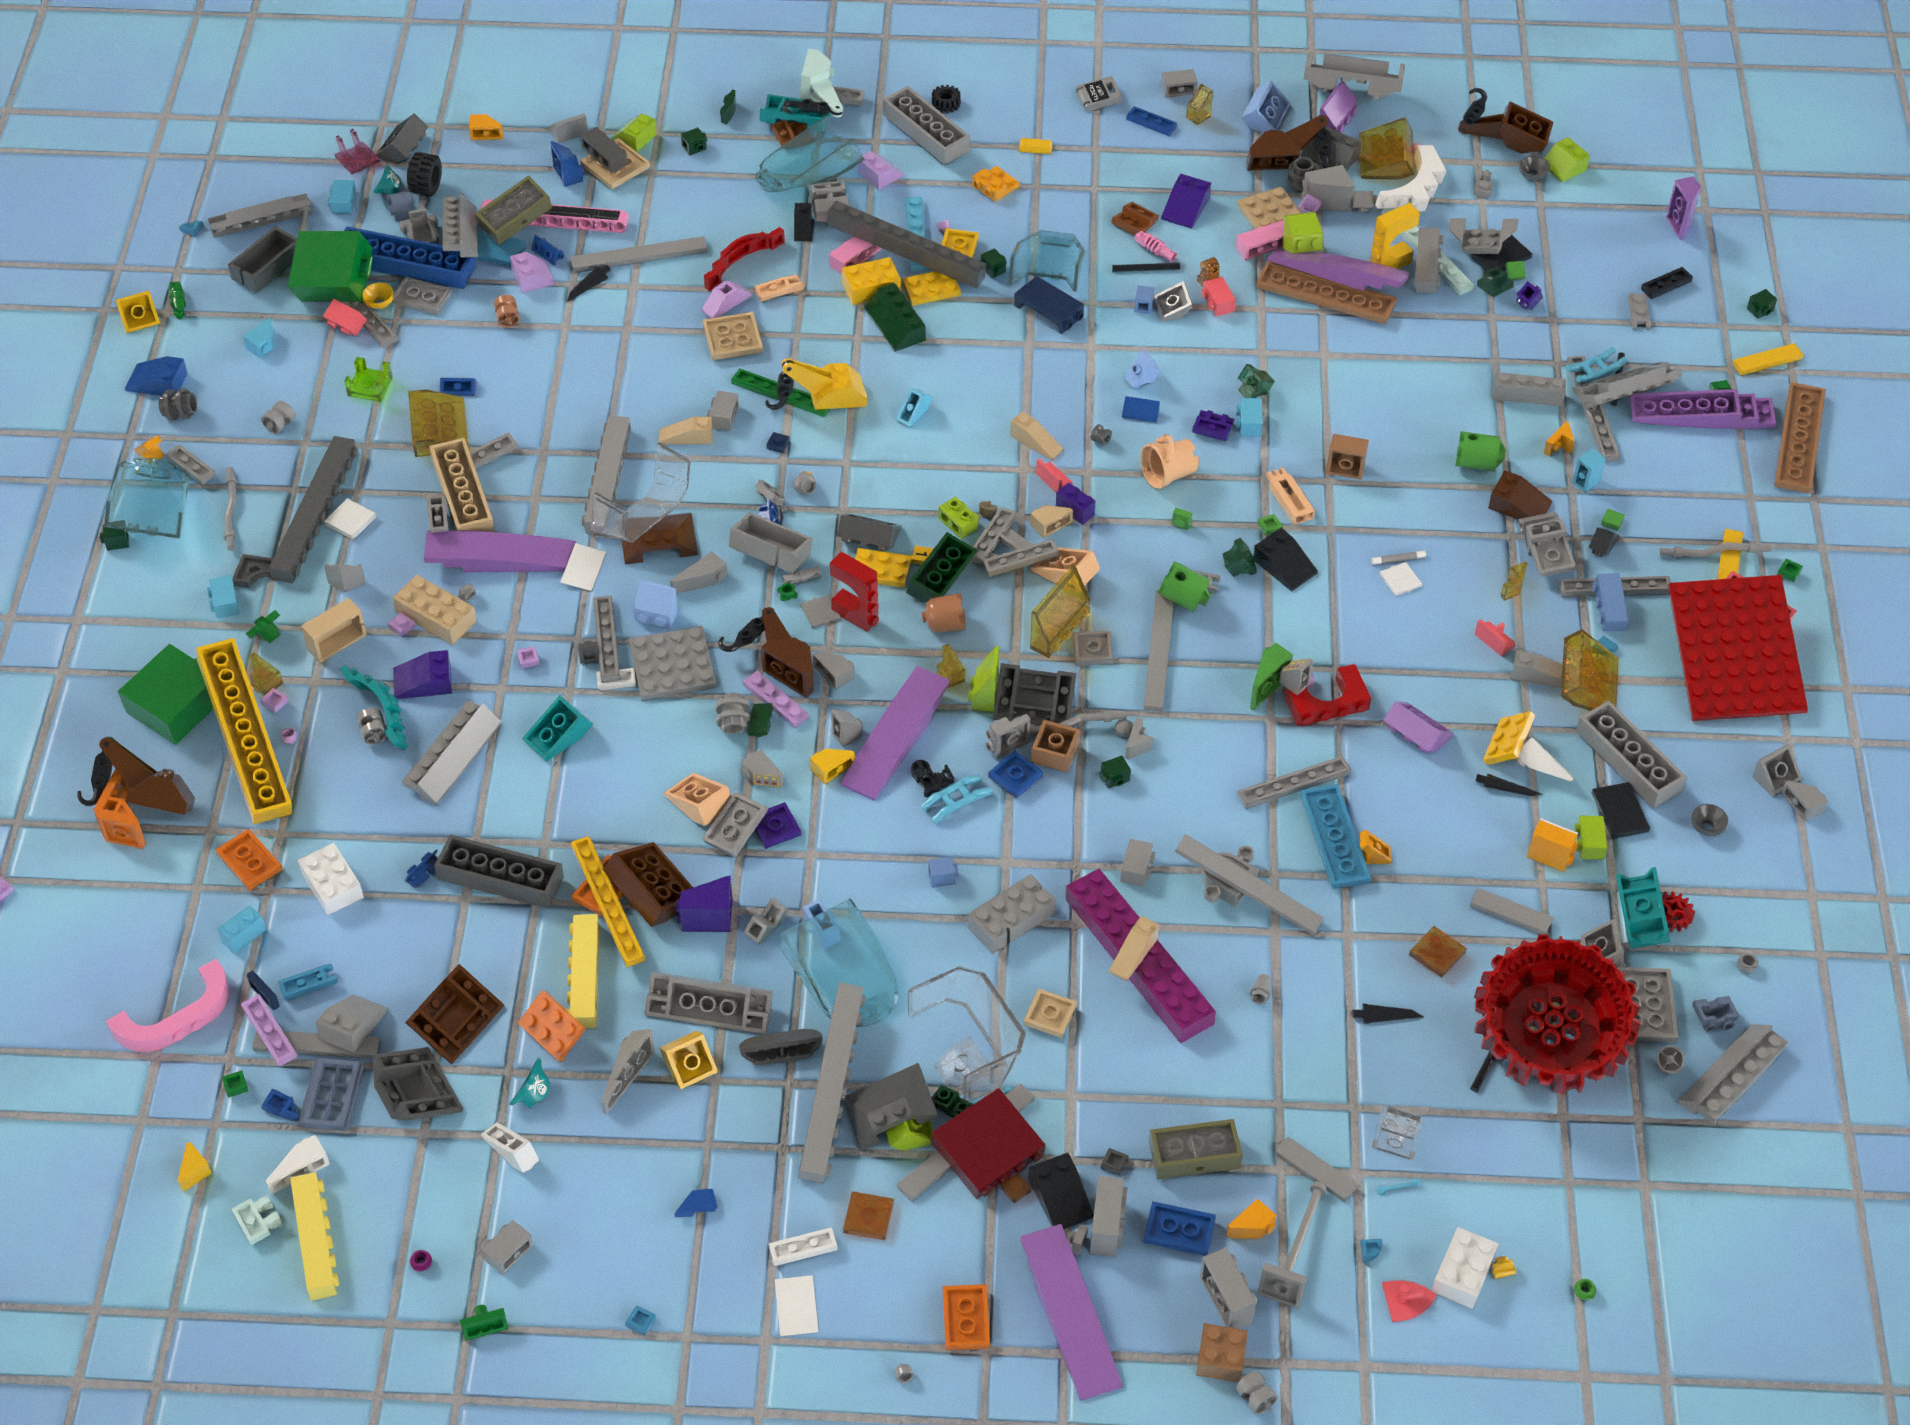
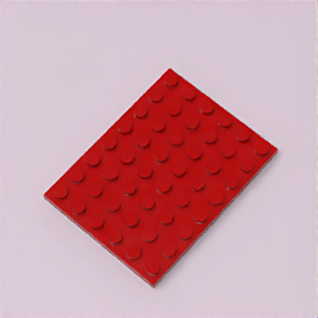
M1782 575L1673 582L1668 584L1692 721L1803 714L1808 712Z

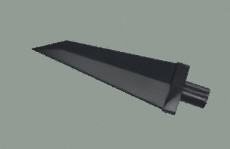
M608 265L602 269L595 267L569 293L567 302L607 280L608 276L606 274L611 271Z
M1487 773V776L1477 774L1475 781L1483 783L1486 788L1527 796L1542 795L1537 791L1493 776L1492 774Z
M1362 1004V1010H1352V1017L1363 1018V1024L1424 1017L1412 1009Z

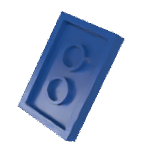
M1152 1201L1143 1243L1206 1256L1209 1252L1216 1215Z

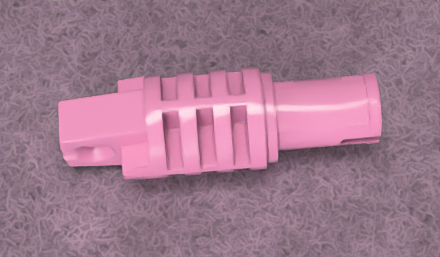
M1143 231L1135 235L1134 240L1154 255L1162 256L1170 262L1176 259L1177 253L1170 250L1164 242H1161V240Z

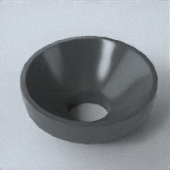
M1527 156L1520 161L1519 165L1520 173L1529 181L1545 178L1550 169L1549 163L1539 156Z
M1703 804L1694 809L1691 822L1694 829L1702 835L1717 836L1725 831L1728 825V816L1723 809L1716 805ZM1709 823L1713 826V829H1705L1702 824Z

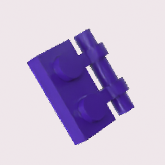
M1200 410L1199 416H1197L1193 425L1192 433L1227 441L1235 419L1230 418L1226 414L1219 415L1210 410Z

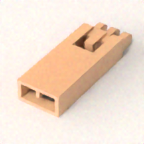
M1283 467L1279 468V472L1277 469L1273 470L1272 473L1270 471L1266 472V477L1270 482L1269 489L1293 525L1314 519V508L1291 474H1288Z

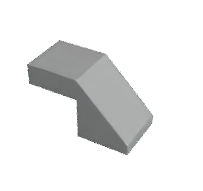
M771 898L762 915L752 916L744 933L760 944L780 927L789 909L777 899Z

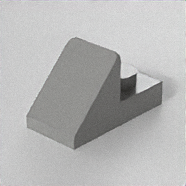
M1135 718L1126 746L1125 759L1134 758L1153 748V737L1144 735L1146 728L1143 727V719Z

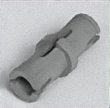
M818 566L805 570L798 569L797 572L782 575V578H784L783 583L795 584L801 582L803 584L807 580L821 578V574H819L821 572Z

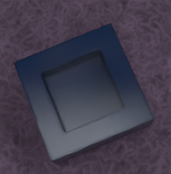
M773 432L767 442V449L784 453L790 442V436Z

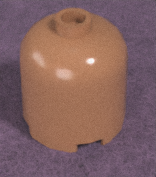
M962 594L945 595L928 600L925 605V611H922L923 623L927 622L929 629L935 633L966 630L964 608L962 609L961 603L963 601Z

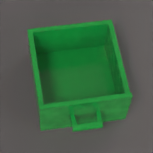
M298 231L288 288L301 302H332L335 299L339 302L363 303L362 292L366 288L367 278H370L373 247L360 231Z
M170 643L117 691L126 713L175 745L214 709L197 657L193 659Z

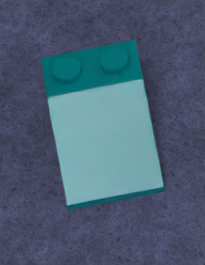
M559 695L522 739L545 761H548L580 740L593 726V723L569 701Z

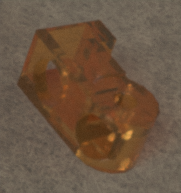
M1215 257L1200 262L1201 271L1200 275H1197V281L1203 287L1204 281L1219 278L1220 266Z

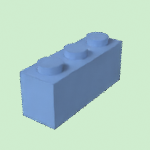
M1620 573L1597 574L1595 581L1592 582V590L1596 592L1595 607L1599 609L1598 623L1601 624L1602 631H1625L1629 620Z

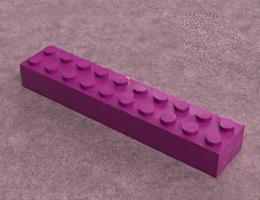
M1099 868L1066 885L1065 900L1112 959L1115 960L1128 934L1140 917ZM1156 940L1129 980L1181 1044L1213 1026L1216 1011L1162 944Z

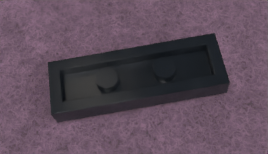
M1680 267L1643 283L1641 290L1650 299H1653L1692 282L1693 276L1686 269Z

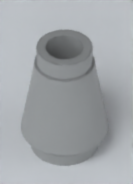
M1266 974L1258 976L1250 991L1251 1000L1256 1004H1264L1270 998V977Z

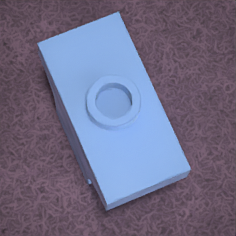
M1142 350L1125 375V378L1133 388L1138 389L1145 383H1153L1161 369L1149 352Z

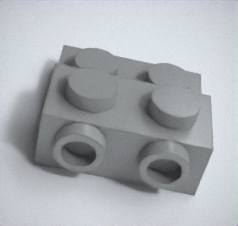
M1025 714L1014 718L1011 722L1004 717L990 724L989 730L986 731L989 742L986 743L987 750L998 759L1030 743L1029 716Z

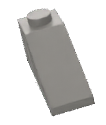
M445 495L427 496L430 533L448 531Z
M710 552L670 580V587L676 588L677 594L715 585L728 576L727 563L715 553Z

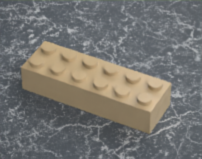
M465 438L429 446L431 460L442 493L445 495L446 505L455 531L494 532L493 518Z

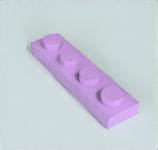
M756 671L743 680L744 687L762 702L773 703V711L793 728H796L809 718L808 712L760 672Z
M260 994L241 1003L243 1011L278 1067L297 1058L295 1050Z

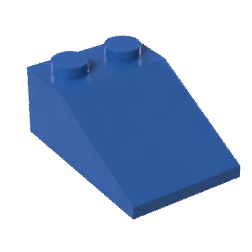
M165 356L137 363L125 387V391L162 396L166 390L173 389L177 392L188 374L184 358Z

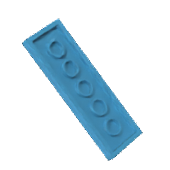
M1335 784L1300 790V797L1331 888L1336 889L1370 883L1371 876L1339 785Z

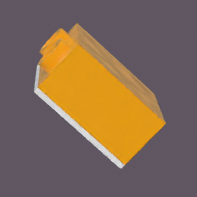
M1540 818L1532 835L1527 857L1564 872L1567 865L1571 866L1574 861V854L1579 844L1576 843L1578 833Z

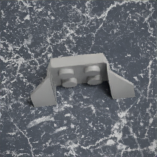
M1450 218L1449 231L1461 242L1464 254H1499L1502 243L1517 231L1518 219H1503L1501 230H1466V218Z

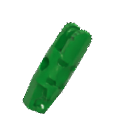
M179 281L170 282V305L173 308L175 317L182 319L185 316L184 309L186 306L184 290Z

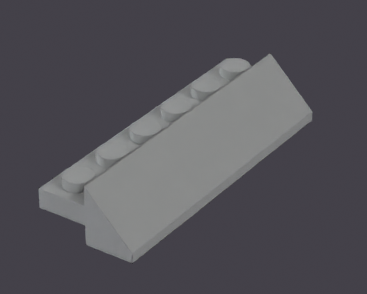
M461 192L460 198L453 196L443 198V251H460V257H478L477 218L475 214L477 207Z
M307 193L226 212L223 215L211 217L207 220L213 237L216 238L301 216L302 211L308 210V214L312 213L311 202Z
M1656 362L1573 387V391L1587 409L1613 401L1614 399H1620L1631 394L1673 383L1676 381L1675 378L1682 376L1681 369H1671L1670 362Z
M467 700L403 779V786L418 792L420 798L437 805L500 727L501 721L484 703L480 706Z
M652 972L644 1015L766 1034L772 1012L773 990Z
M1751 1024L1685 1092L1677 1103L1693 1115L1697 1112L1714 1124L1722 1114L1725 1115L1773 1064L1775 1058L1787 1047L1788 1041L1771 1030L1773 1025Z

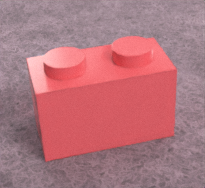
M1223 277L1203 282V289H1201L1202 298L1206 299L1210 311H1213L1215 317L1235 312L1236 299Z
M333 299L323 315L329 326L334 329L336 327L340 328V331L348 336L349 334L357 336L367 321L360 312Z

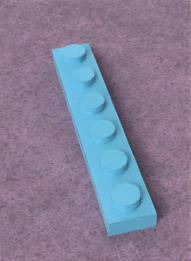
M905 197L907 230L925 238L922 197ZM910 260L911 272L927 271V267Z

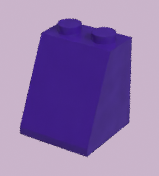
M725 876L681 892L680 900L676 901V912H678V924H681L682 932H731L733 904L731 876Z

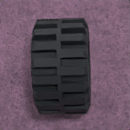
M416 152L412 156L407 169V187L411 193L429 197L436 193L442 176V165L439 156Z

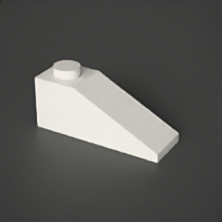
M1533 737L1522 746L1519 756L1516 758L1517 762L1523 767L1527 765L1531 769L1568 781L1575 779Z
M498 1122L481 1134V1137L502 1158L522 1173L530 1170L539 1161L529 1140Z
M316 1135L305 1138L296 1144L268 1177L266 1184L271 1195L291 1185V1177L314 1173L329 1165L327 1154Z

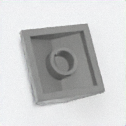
M1184 281L1154 295L1161 321L1181 319L1193 307Z

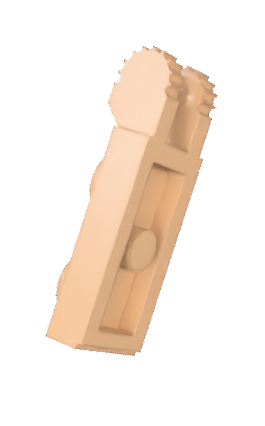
M795 274L756 285L754 292L760 302L791 292L802 291L804 284L800 282L799 276Z

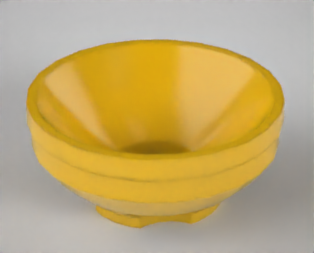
M383 282L370 284L362 292L364 303L368 307L375 309L387 307L394 298L392 287ZM378 300H384V302L375 303Z

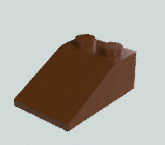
M1504 470L1491 493L1488 508L1519 520L1521 518L1546 514L1553 501L1522 476Z

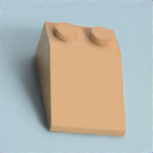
M1058 547L1059 556L1034 563L1030 568L1032 572L1064 589L1075 591L1083 589L1088 581L1100 570L1094 551Z
M692 773L664 792L665 797L691 820L703 826L713 823L731 798L728 786Z

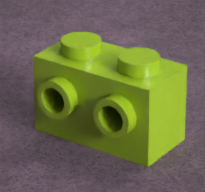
M956 496L938 506V519L961 540L978 530V515L972 512Z
M1580 815L1578 823L1574 824V832L1578 833L1576 843H1579L1576 851H1579L1580 859L1604 860L1607 851L1604 817Z

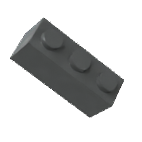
M598 127L581 135L582 148L610 173L627 165L626 151L619 147L614 140H611Z

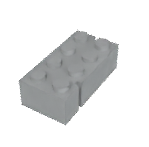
M749 512L741 519V522H737L730 529L729 547L764 561L769 565H778V568L793 573L811 556L813 538Z
M1030 874L968 913L967 928L991 954H994L1005 947L1007 941L1011 943L1056 913V899L1045 888L1042 890V885Z

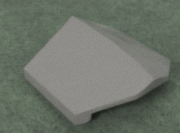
M361 564L357 566L324 565L328 584L344 592L365 584Z

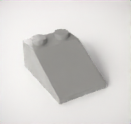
M351 995L327 1008L316 1021L318 1037L320 1040L354 1053L388 1012V1008L356 995Z

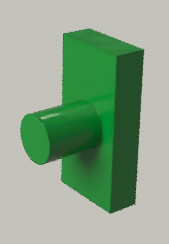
M478 1305L474 1308L475 1316L460 1320L465 1341L509 1329L504 1308L488 1312L485 1305Z

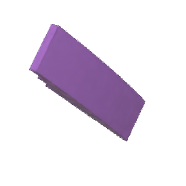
M1278 248L1268 257V261L1362 291L1368 286L1380 290L1385 285L1400 288L1409 277V272L1389 266L1315 251L1292 254L1283 248Z
M1737 389L1637 393L1629 395L1633 422L1694 428H1776L1772 398H1755V393L1738 394Z
M429 530L426 534L424 562L443 563L444 568H463V572L565 571L576 541L498 532L443 531L430 533Z
M916 666L871 732L840 785L875 801L932 721V714L940 705L941 697L950 686V680Z
M1062 1224L1020 1236V1242L1027 1257V1264L1035 1282V1289L1080 1401L1122 1388V1383Z

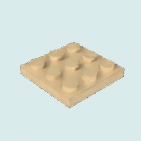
M619 138L614 141L627 153L626 166L610 173L591 155L580 160V164L611 190L650 168V162Z
M1282 187L1237 200V206L1254 229L1284 220V215L1301 213Z
M753 312L702 320L712 361L763 353V346Z

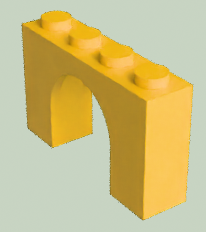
M1411 203L1376 218L1370 262L1396 269L1412 263L1414 250L1405 241L1390 247L1392 241L1399 234L1418 226L1420 212Z

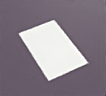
M575 543L561 583L592 591L606 552Z
M813 1275L775 1279L780 1336L819 1332Z

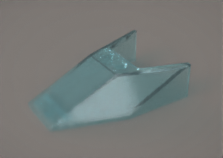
M1040 230L1017 242L1010 259L1008 283L1012 284L1025 276L1031 275L1034 277L1038 276L1041 279L1048 277L1054 281L1064 279L1073 291H1077L1085 250L1074 234Z

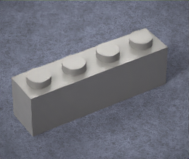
M1419 228L1415 271L1416 293H1437V286H1440V275H1438V272H1441L1442 266L1439 258H1442L1443 255L1440 245H1443L1444 238L1443 235H1440L1439 228Z
M1495 372L1492 386L1493 400L1563 406L1566 393V379Z

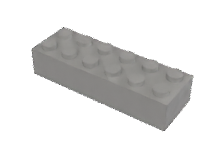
M909 86L883 99V115L944 165L970 151V136Z
M1610 701L1605 702L1579 718L1576 732L1626 782H1629L1631 787L1653 809L1683 791L1687 776Z

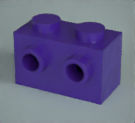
M1068 482L1056 492V506L1071 508L1073 510V519L1084 525L1095 516L1096 501L1091 496L1080 491L1078 487Z

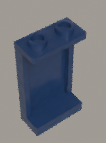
M1035 276L1014 293L1015 307L1020 309L1024 305L1028 306L1059 325V333L1061 334L1069 330L1072 325L1080 321L1084 316V304L1038 276Z

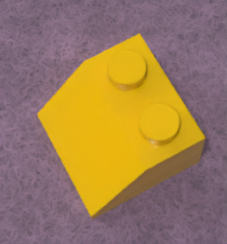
M697 1030L659 1048L666 1067L679 1089H683L718 1072L705 1037Z

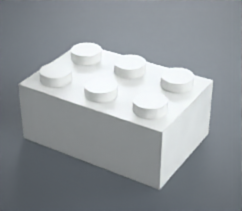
M335 843L298 860L302 876L327 916L364 898L359 881Z
M1457 1227L1434 1280L1432 1292L1473 1309L1495 1258L1499 1243Z

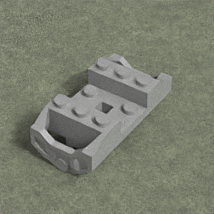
M1308 52L1304 79L1309 80L1318 88H1322V92L1332 93V90L1337 87L1338 77H1340V81L1350 82V79H1355L1356 83L1366 84L1369 81L1367 95H1371L1370 98L1380 99L1381 96L1384 97L1394 92H1401L1405 64H1400L1399 75L1388 74L1389 62L1325 53L1323 65L1313 64L1314 52Z

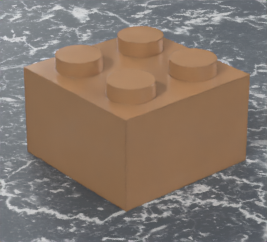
M1333 434L1326 474L1362 480L1369 440Z
M1043 720L1032 746L1031 763L1068 773L1080 744V729Z
M1204 1323L1196 1375L1239 1382L1242 1376L1248 1330Z

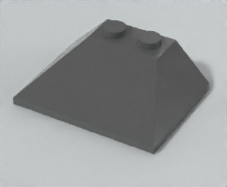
M1001 663L993 720H1000L1006 717L1011 722L1014 718L1027 714L1030 718V724L1040 726L1043 720L1059 724L1070 719L1077 673L1058 671L1057 673L1022 669L1020 665Z
M429 1047L373 1055L374 1088L391 1119L408 1121L463 1111L462 1105Z
M919 1063L846 1095L845 1100H843L861 1151L880 1143L879 1133L915 1118L920 1125L938 1117Z

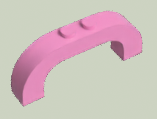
M217 958L198 968L201 979L207 986L205 993L200 999L159 1023L150 1026L135 1024L126 1012L123 1011L106 1021L114 1039L127 1049L138 1052H151L181 1041L185 1036L200 1030L204 1025L214 1020L226 1006L229 997L228 981L223 967Z

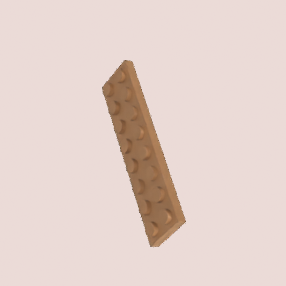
M1271 261L1266 262L1256 282V288L1385 325L1397 302V297L1369 289L1362 291Z
M1790 382L1774 487L1811 493L1826 389Z

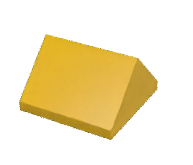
M150 290L115 300L126 333L160 324Z

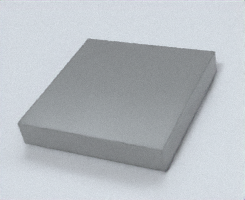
M1110 631L1073 632L1075 666L1113 664Z

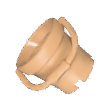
M1165 434L1157 438L1154 443L1145 444L1141 450L1140 461L1143 474L1148 483L1155 489H1162L1171 482L1196 472L1199 467L1198 455L1194 456L1192 452L1196 450L1193 443L1188 439L1174 441L1171 435Z

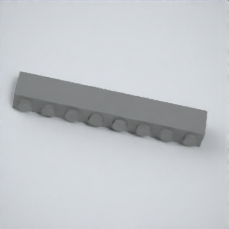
M608 416L607 423H604V436H601L600 440L601 449H598L597 452L598 462H595L594 465L595 475L591 477L592 488L588 490L589 502L585 503L586 515L582 516V526H585V534H608L631 433L630 417Z

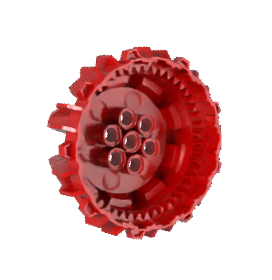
M1547 934L1538 935L1536 942L1530 943L1522 940L1520 946L1515 949L1507 947L1504 956L1497 954L1492 959L1491 965L1494 971L1482 973L1480 983L1483 986L1476 988L1474 998L1476 999L1475 1012L1481 1014L1484 1018L1476 1022L1474 1031L1484 1036L1481 1049L1489 1050L1497 1060L1507 1059L1511 1062L1507 1069L1506 1077L1511 1075L1517 1083L1526 1086L1533 1075L1538 1078L1540 1085L1549 1086L1552 1083L1554 1093L1559 1092L1562 1095L1565 1091L1573 1089L1581 1093L1584 1087V1077L1594 1079L1595 1081L1604 1078V1076L1614 1077L1618 1068L1616 1063L1626 1064L1629 1054L1625 1046L1635 1044L1638 1036L1637 1032L1641 1025V1022L1634 1018L1639 1012L1640 1005L1631 1000V997L1636 993V988L1633 983L1624 980L1626 973L1624 971L1620 972L1613 964L1614 960L1612 958L1606 959L1601 955L1600 947L1594 944L1586 947L1581 945L1580 940H1577V942L1565 940L1562 936H1559L1558 940H1553ZM1553 1002H1557V1003H1559L1561 1006L1556 1007V1006H1554L1552 1003H1553ZM1532 1008H1538L1541 1012H1535ZM1569 1016H1575L1577 1020H1572ZM1549 1021H1554L1558 1025H1551ZM1533 1026L1536 1027L1538 1030L1533 1031L1529 1027ZM1565 1034H1570V1035H1572L1574 1038H1573V1039L1567 1038V1037L1565 1036ZM1545 1040H1552L1554 1044H1548Z

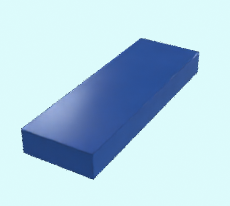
M1136 106L1131 109L1126 117L1128 121L1170 136L1177 127V122Z

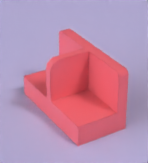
M1480 619L1477 621L1475 635L1501 657L1515 648L1516 642L1503 633L1504 623L1495 626L1490 621L1485 623Z

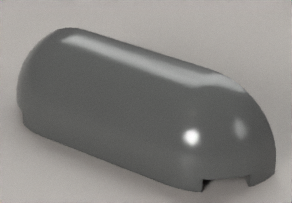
M798 1029L750 1037L741 1042L739 1049L742 1057L753 1062L754 1065H766L811 1057L822 1044L823 1038L821 1032L817 1030Z

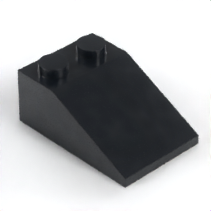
M1279 528L1254 545L1253 561L1291 592L1318 574V570L1296 540L1282 528Z
M1069 1153L1029 1167L1028 1180L1051 1226L1062 1224L1063 1229L1094 1217L1079 1173Z

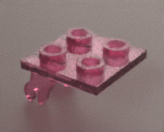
M354 129L350 130V134L355 146L346 150L342 138L339 135L335 137L340 149L339 153L334 154L335 158L351 174L380 162V158L363 141L360 142Z

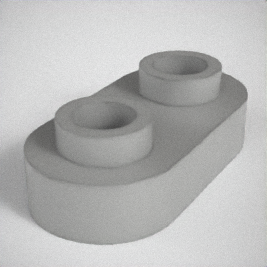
M758 480L755 485L756 492L767 499L769 498L772 504L776 506H782L786 500L783 495L766 481Z

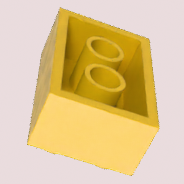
M891 257L842 268V284L852 305L868 302L879 288L895 283L901 291V279Z

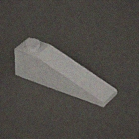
M1515 649L1511 680L1587 692L1589 675L1533 651Z
M651 1030L632 1031L628 1037L622 1040L602 1099L604 1114H608L655 1054Z

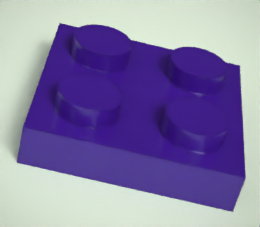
M785 802L768 808L767 813L755 829L765 849L801 836V830Z

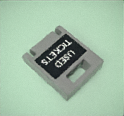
M1113 76L1076 86L1078 97L1086 112L1122 102L1121 93Z

